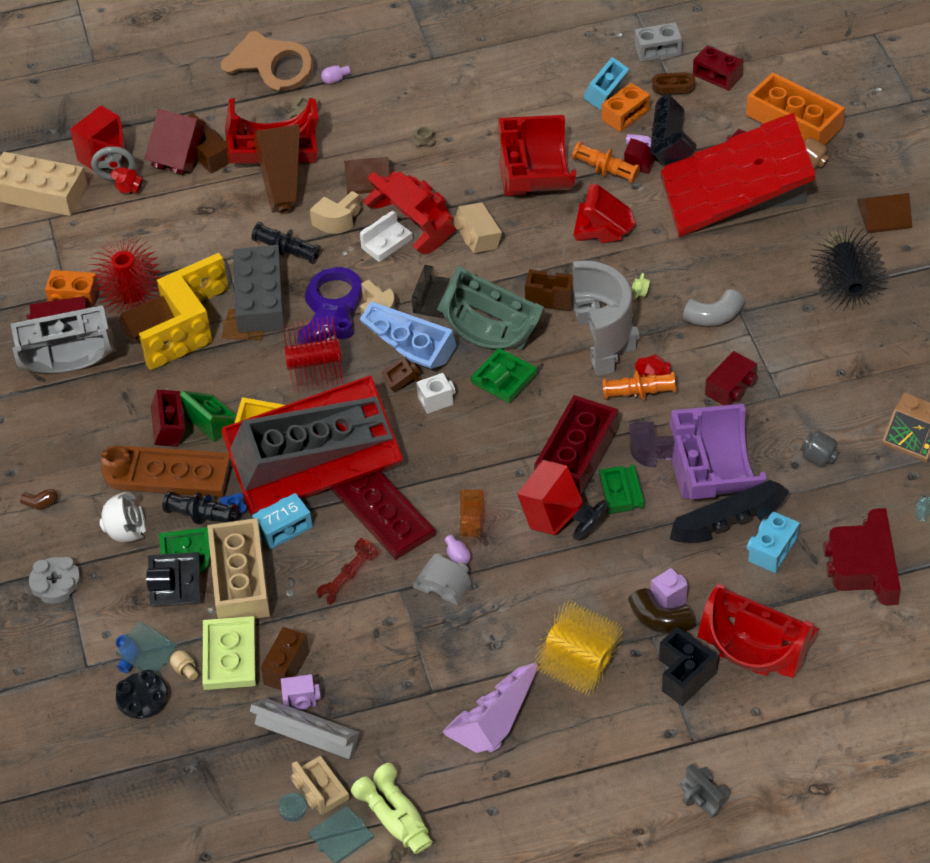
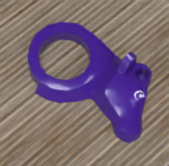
M344 267L324 269L317 273L306 287L305 301L311 310L315 312L312 319L316 341H320L317 318L322 341L325 340L322 318L326 340L330 339L327 317L331 339H335L332 316L336 338L347 339L354 334L352 320L363 294L361 280L353 270ZM333 280H341L352 286L351 291L347 295L337 299H328L318 293L319 288L323 284ZM311 319V321L308 323L311 335V342H315L313 324ZM306 325L304 331L303 328L299 330L302 344L305 343L304 331L306 342L310 343L308 325ZM299 331L297 333L298 344H300Z

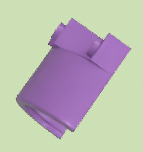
M744 404L671 411L670 427L675 441L672 464L682 499L710 498L716 495L739 493L766 482L765 472H761L760 476L754 477L750 468L745 441L746 409Z

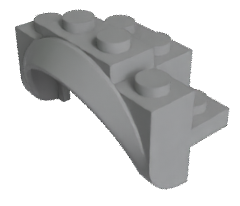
M105 305L10 324L15 347L12 349L19 370L37 373L70 372L92 366L111 352L116 351L112 328H109Z

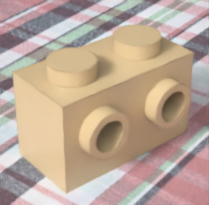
M481 202L458 206L454 225L472 252L478 253L497 249L502 231L484 204Z

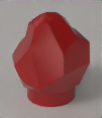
M120 167L113 169L110 173V177L115 180V188L120 193H138L143 178L138 176L135 169Z
M657 354L639 358L635 362V370L638 371L641 377L643 375L647 377L649 375L657 376L670 373L671 363L666 362Z

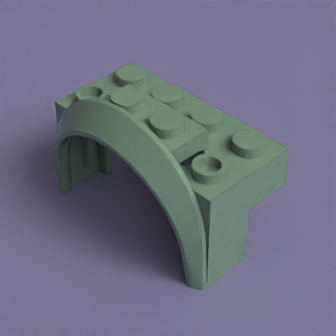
M457 266L437 310L443 312L447 322L457 333L476 345L492 349L516 347L522 350L537 325L544 307L537 303L534 304ZM464 305L463 308H462V310H461V312H460V315H459V317H458V316H457V315H458V312H459L461 306ZM469 305L501 319L503 322L487 318L476 312ZM506 325H507L508 329H507V331H506V333H505V336H504V338H501V337H502V334H503V332H504V330H505V327H506Z

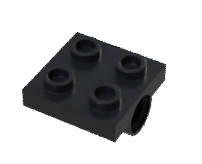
M199 552L148 555L146 580L151 607L202 604Z

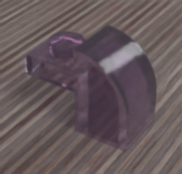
M654 422L629 423L630 452L638 463L647 467H656L657 460L672 459L675 443L673 436L655 437Z

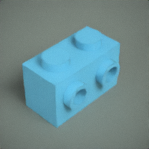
M773 511L768 519L764 518L762 520L756 537L752 536L747 544V550L749 551L748 562L776 573L799 537L800 523Z

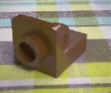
M404 356L381 372L389 388L394 393L412 379L416 382L422 380L419 375L422 372L417 363L410 362Z

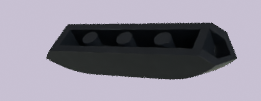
M768 480L676 517L672 526L670 540L683 543L703 542L712 539L710 533H721L737 522L739 524L746 523L752 519V516L756 515L760 520L771 514L781 505L789 490L780 483Z

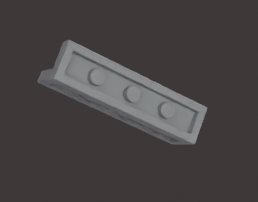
M267 698L251 704L250 712L257 714L255 725L347 759L354 757L360 732Z

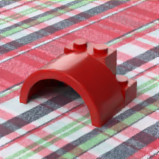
M564 115L498 118L500 142L499 168L504 196L526 195L527 192L573 189L576 181V170L573 169L571 173H568Z

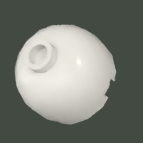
M123 492L111 497L102 509L101 529L117 542L127 543L142 539L144 536L141 535V532H146L143 510L141 506H135L133 501L137 499L130 492Z

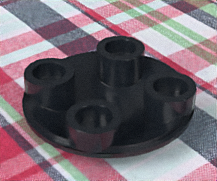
M147 669L132 674L118 682L116 685V704L119 710L128 717L135 719L148 718L157 714L164 707L168 698V689L163 679L155 675L154 671Z

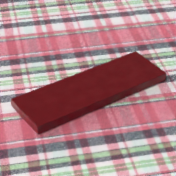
M380 471L330 488L395 560L436 536V530Z

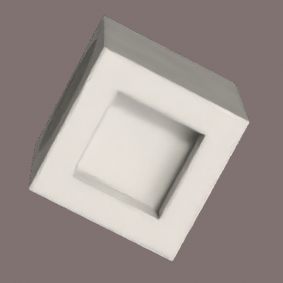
M443 373L417 382L418 399L427 414L453 405V394H455L454 385L451 380L447 381Z

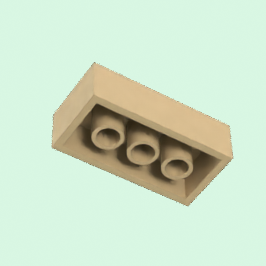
M3 152L0 156V202L71 216L88 187L84 167L9 152Z
M258 518L207 525L218 619L254 616L255 619L270 617Z

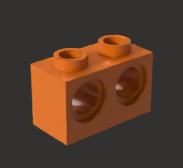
M630 83L603 102L601 107L602 121L622 132L650 111V94Z
M51 270L45 288L47 300L54 301L85 296L87 307H94L98 291L95 290L99 289V285L94 284L98 282L97 278H92L96 273Z

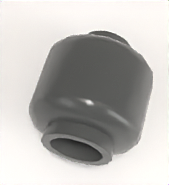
M816 431L814 434L809 433L801 447L803 458L818 467H824L827 462L832 464L839 453L835 449L837 441L821 431Z

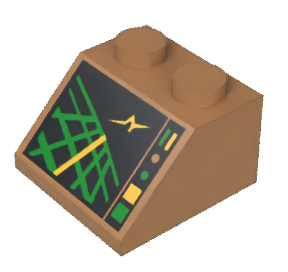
M904 393L893 411L882 440V445L928 462L930 458V402Z

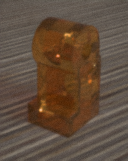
M461 490L460 537H481L484 512L483 490Z

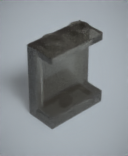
M424 265L412 295L413 313L446 319L443 312L437 310L450 278L434 276V266ZM464 305L461 306L457 315L458 317Z

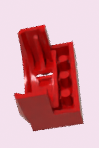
M235 98L229 99L225 123L229 164L259 163L253 141L256 131L297 124L300 127L298 163H315L318 153L315 134L319 119L316 99L309 98L305 109L296 117L276 123H256L241 118L235 112Z

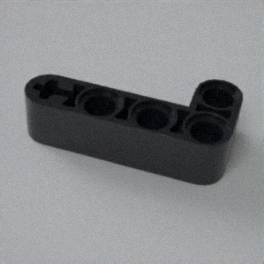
M664 94L656 102L650 153L664 167L688 158L697 147L696 143L682 131L684 108L670 94Z

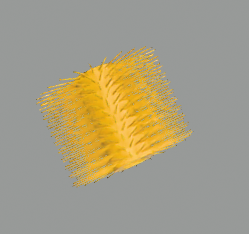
M581 607L578 611L576 608L572 609L574 612L569 609L566 618L565 616L563 618L561 612L559 622L557 618L556 624L554 613V626H551V630L546 637V645L541 649V651L544 649L541 655L544 652L546 653V659L543 663L545 664V661L550 658L552 660L550 665H545L552 672H557L558 675H560V670L562 675L565 671L564 674L572 681L570 682L571 684L574 683L576 685L572 678L577 673L580 675L577 680L581 681L580 684L584 681L582 677L583 679L585 678V681L587 679L588 684L591 679L592 681L594 679L596 684V676L598 677L599 674L600 678L601 672L603 681V670L606 669L610 658L614 657L611 656V653L614 652L611 649V645H614L617 639L613 640V633L610 635L608 632L609 628L606 629V625L603 627L600 622L597 625H592L593 621L585 615L587 613H584V610L581 613L579 612ZM579 616H585L587 617V619L584 618V620L581 622Z

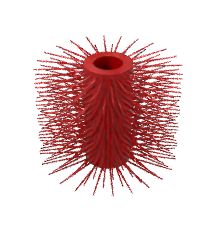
M124 237L121 251L119 250L112 257L103 253L102 255L110 259H98L109 264H89L103 266L101 268L104 271H101L100 268L91 270L101 272V277L99 273L92 278H102L94 283L103 284L102 287L95 290L105 291L98 297L106 296V293L109 296L100 303L109 301V298L114 303H116V300H120L112 310L121 303H123L121 307L123 309L126 302H128L126 310H128L129 303H132L134 307L135 302L137 307L136 302L139 304V300L146 303L142 299L143 297L152 300L144 296L150 295L151 293L149 292L152 291L145 290H154V288L148 285L158 286V283L154 282L162 278L154 276L162 270H152L159 264H150L158 257L147 258L154 252L147 253V255L144 254V257L142 254L148 249L146 248L137 255L136 250L132 252L134 244L128 252L129 245H127L126 250V242L124 251Z
M333 316L332 325L335 339H331L327 317L330 339L326 340L322 318L325 338L323 341L321 340L318 318L317 325L320 341H316L312 319L315 342H311L309 324L310 343L306 342L305 331V343H301L299 331L300 344L297 345L294 332L296 345L291 344V346L286 345L284 347L287 370H290L291 375V370L295 369L296 375V369H300L302 381L301 368H304L307 381L306 367L310 369L312 380L311 366H314L317 380L316 366L319 365L323 386L320 365H324L328 385L325 364H329L333 385L330 363H334L338 385L335 364L338 362L343 384L340 364L342 362L339 340L336 338Z

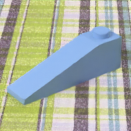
M372 301L360 318L364 325L409 361L430 369L445 365L457 347L452 329Z

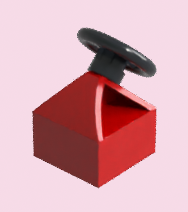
M545 460L541 461L517 493L530 529L556 535L573 518L576 522H580L573 533L575 540L581 539L596 524L608 506L606 500H601L591 508L582 501L568 466Z

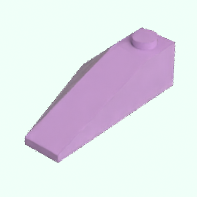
M528 664L514 670L495 686L496 691L482 696L476 701L479 706L472 709L469 713L463 711L443 730L445 736L476 753L486 750L493 752L502 745L501 741L510 732L538 669L537 664Z

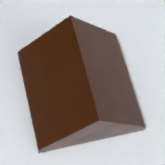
M388 157L344 161L347 195L351 191L357 194L374 191L375 188L367 178L372 172H375L379 177L384 175L387 178L390 175Z
M909 193L857 199L867 233L912 228Z

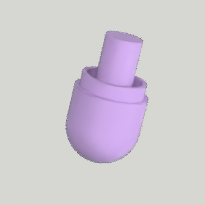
M335 65L327 67L322 71L321 79L326 84L340 82V80H343L342 76L351 74L349 66L340 68Z
M448 535L445 538V542L448 545L446 549L447 555L451 561L467 565L471 559L468 548L462 541H456L453 535Z

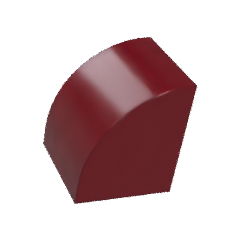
M631 138L624 152V162L634 166L636 164L640 165L639 172L650 174L656 158L650 153V147L646 143Z

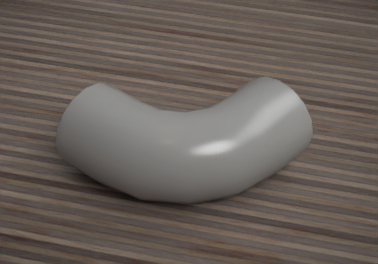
M730 289L726 290L720 300L715 303H703L690 299L684 309L683 320L705 327L722 325L731 321L740 312L745 303L744 297L739 292Z

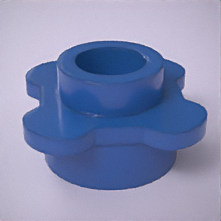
M241 493L222 497L219 501L220 504L224 505L236 504L239 511L238 517L247 510V506L243 504L242 500L244 497Z

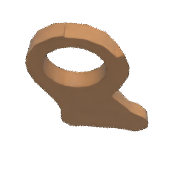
M257 31L249 32L233 52L221 61V69L230 75L239 71L259 70L264 83L278 91L294 90L301 87L312 75L314 65L309 51L301 44L292 41L268 39ZM287 55L300 56L303 60V67L297 76L289 80H281L275 77L274 67L282 57Z

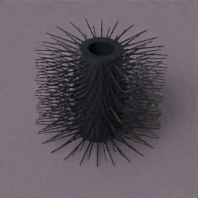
M845 234V242L841 241L837 245L832 244L834 248L825 245V247L831 250H821V252L829 254H819L827 256L824 258L819 257L826 261L818 259L822 263H817L816 260L813 262L818 264L812 269L818 270L815 277H820L819 281H821L820 285L823 286V291H827V294H829L828 291L830 289L833 292L832 297L835 293H840L832 304L838 301L837 299L843 294L845 299L847 296L853 297L854 304L855 296L858 297L860 295L863 297L862 294L865 293L866 289L878 287L874 286L876 284L870 283L883 284L882 282H886L874 278L879 277L883 279L878 276L883 274L876 272H880L878 268H881L884 264V261H879L882 254H877V258L874 256L880 248L875 247L874 252L872 248L876 243L873 242V245L871 243L868 245L865 241H863L865 243L863 247L861 245L858 246L866 235L860 238L861 240L854 246L857 236L854 237L852 242H846ZM830 284L831 286L829 287L831 288H828V290H826L824 288V285Z

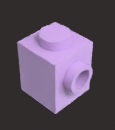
M672 568L651 580L652 593L660 606L674 608L687 603V581Z

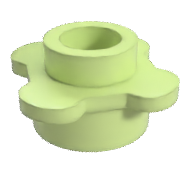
M641 273L639 279H634L631 289L632 292H635L634 300H637L638 296L645 297L647 294L650 280L644 278V273Z

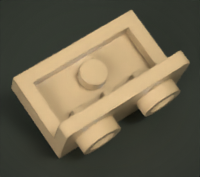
M321 756L301 767L297 761L291 764L293 770L291 779L297 789L302 788L306 793L305 799L312 809L316 807L321 815L349 800V793Z

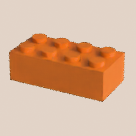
M772 72L747 96L746 115L761 123H766L794 113L803 139L807 140L812 137L825 145L843 128L845 107Z

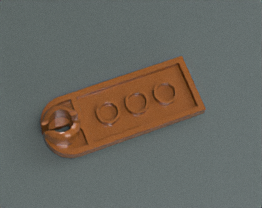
M117 445L106 448L101 453L102 458L100 459L103 480L113 489L157 493L172 491L175 494L195 495L196 492H201L203 496L210 494L214 497H223L231 464L229 453Z

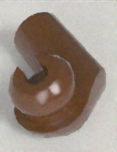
M54 489L44 490L37 495L24 492L20 497V503L37 510H43L58 499V493Z

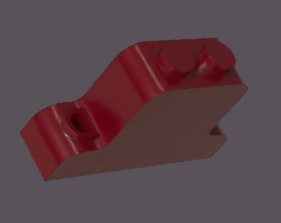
M876 508L870 510L867 519H863V525L832 528L829 532V540L823 542L824 557H829V562L826 563L827 577H832L833 586L840 591L873 590L874 595L881 604L886 606L899 605L901 588L887 509Z

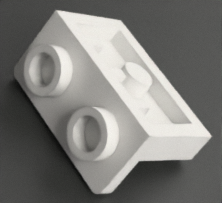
M394 211L382 216L378 221L360 232L361 248L378 262L413 239L412 232L397 222V213Z

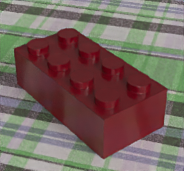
M573 395L534 464V471L542 460L568 466L581 496L618 429V409Z

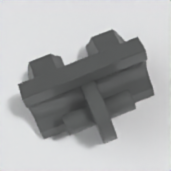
M691 764L687 766L686 775L680 782V787L685 792L683 802L687 806L696 803L713 818L718 815L721 806L728 801L730 791L724 785L715 787L711 783L713 780L712 773L706 767L697 769Z

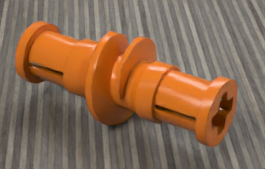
M578 141L572 153L573 160L579 159L596 167L595 173L600 174L602 172L603 177H607L611 173L612 175L623 177L633 184L640 171V165L636 164L634 166L620 158L612 157V149H609L605 154L596 148L593 149L583 145L582 141Z
M635 370L633 378L626 377L609 381L606 378L603 379L605 400L614 396L626 397L635 395V398H637L639 394L642 401H645L647 393L677 392L675 371L667 375H649L647 377L643 375V377H640L638 371Z

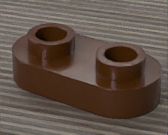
M687 72L660 73L652 79V89L658 94L688 93L695 88V77Z

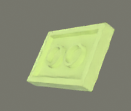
M254 616L203 620V689L212 690L256 686Z

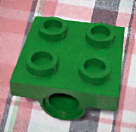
M498 348L471 376V383L510 403L537 375V367Z

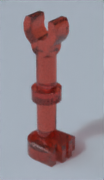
M360 538L354 546L357 556L349 564H345L341 568L340 574L332 582L318 587L316 591L318 598H321L326 593L330 594L326 598L327 604L331 605L336 601V594L339 588L348 579H352L356 575V570L366 560L372 561L378 555L376 548L363 538Z

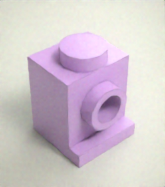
M312 674L281 678L284 705L304 710L309 707H315L316 700H321L319 684L313 683Z

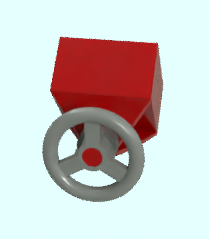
M100 105L70 128L77 161L92 169L98 176L107 180H113L110 177V173L102 171L101 168L115 169L122 167V155L129 161L128 168L135 169V159L126 150L119 115Z

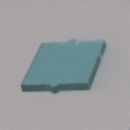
M138 621L130 634L125 635L124 642L115 654L139 670L149 669L154 671L156 675L163 665H167L168 657L177 645Z
M347 805L308 832L309 836L319 846V851L324 852L333 863L341 862L374 839L373 834L363 824V819L357 818Z

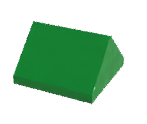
M190 391L181 392L184 416L213 442L223 437L221 433L223 427L235 423L237 414L213 394Z

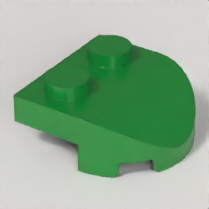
M208 527L159 533L161 555L199 552L200 572L203 573L210 566L211 556Z

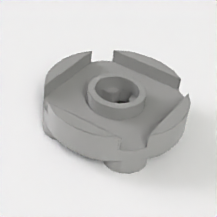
M53 557L46 560H38L34 563L33 570L29 576V584L35 597L41 598L45 603L56 604L68 600L74 590L77 592L81 584V577L78 567L70 557ZM54 577L61 578L57 579V583H52L51 581Z

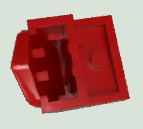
M591 184L589 185L586 202L579 204L573 236L576 241L598 238L600 243L622 240V235L628 234L636 226L632 210L600 185Z

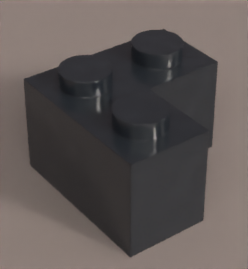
M679 627L674 628L660 642L659 661L669 667L662 675V692L683 706L716 674L718 655Z

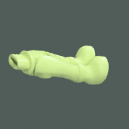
M385 763L376 770L373 782L367 776L362 777L353 784L351 793L356 799L369 803L372 812H375L386 829L395 838L403 842L404 847H410L414 854H418L431 846L433 841L427 835L429 831L424 826L423 819L416 807L402 794L399 787L395 786L394 781L397 776V769L392 763ZM376 787L385 795V798L393 805L395 810H392L387 805L383 797L378 794Z

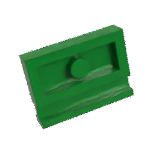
M634 464L627 468L618 466L599 469V479L604 498L608 502V514L630 511L635 507L644 508V500Z

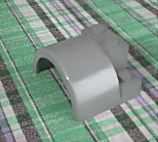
M574 261L573 309L578 324L589 325L595 346L590 347L592 366L596 376L615 373V363L618 362L617 354L635 351L636 341L639 340L637 326L633 327L631 287L627 279L618 270L609 265L595 261ZM599 301L606 303L607 306L600 308Z

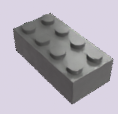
M279 245L233 249L235 317L238 334L282 331L283 327L285 330Z

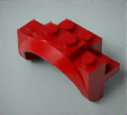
M393 171L387 178L384 175L379 177L375 172H372L367 177L375 190L362 202L371 208H382L393 204L415 225L418 223L422 231H424L421 237L412 245L418 252L422 254L433 252L457 230L452 223L454 219L448 213L449 210L444 204L446 202L445 198L439 192L434 194L432 187L425 180L420 182L415 176H406L401 171L398 173Z
M717 583L704 607L697 637L714 645L719 651L720 657L744 669L764 676L776 671L780 675L794 678L802 668L807 649L816 639L819 628L815 627L812 622L807 620L805 622L729 591L726 589V586ZM728 616L735 618L734 625H732Z

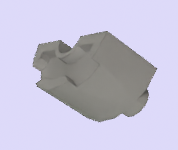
M434 554L414 581L413 588L428 594L430 591L436 592L443 600L458 605L472 583L470 576L467 574L469 568L461 562L455 563L440 554Z

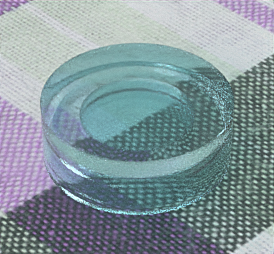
M922 495L917 503L915 517L917 520L926 522L930 516V497Z
M290 793L280 799L278 807L280 815L284 820L295 822L306 814V803L301 795Z

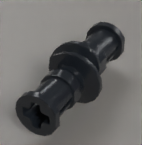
M258 222L252 231V241H261L268 244V246L279 245L280 255L284 258L291 254L309 260L310 264H315L320 255V245L316 244L314 246L304 242L302 239L294 238L293 230L291 229L287 234H283L279 230H273L264 226L262 222Z
M168 491L162 502V508L165 513L177 512L185 516H191L192 521L200 525L206 520L225 523L237 520L239 512L236 504H219L212 501L210 494L203 497L201 492H196L193 497L176 495L175 492Z

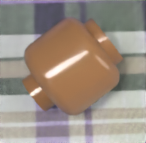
M812 137L807 140L803 139L813 169L815 170L818 166L822 168L829 158L826 155V145Z

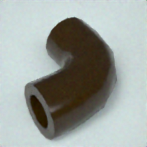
M648 588L639 589L628 598L632 611L640 623L652 631L669 634L676 627L683 631H688L695 627L692 612L687 604L674 608L662 607L655 600L652 590Z

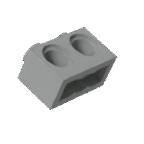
M676 22L635 29L634 46L640 62L682 55V37Z

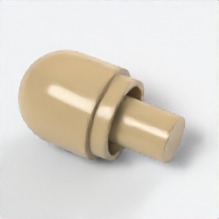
M178 650L171 655L170 664L178 675L187 676L190 681L198 677V673L195 670V662L187 652Z

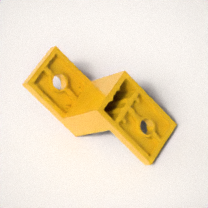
M216 253L157 279L160 296H164L174 318L139 333L145 363L149 370L212 343L207 311L201 302L229 290L224 260L220 253Z

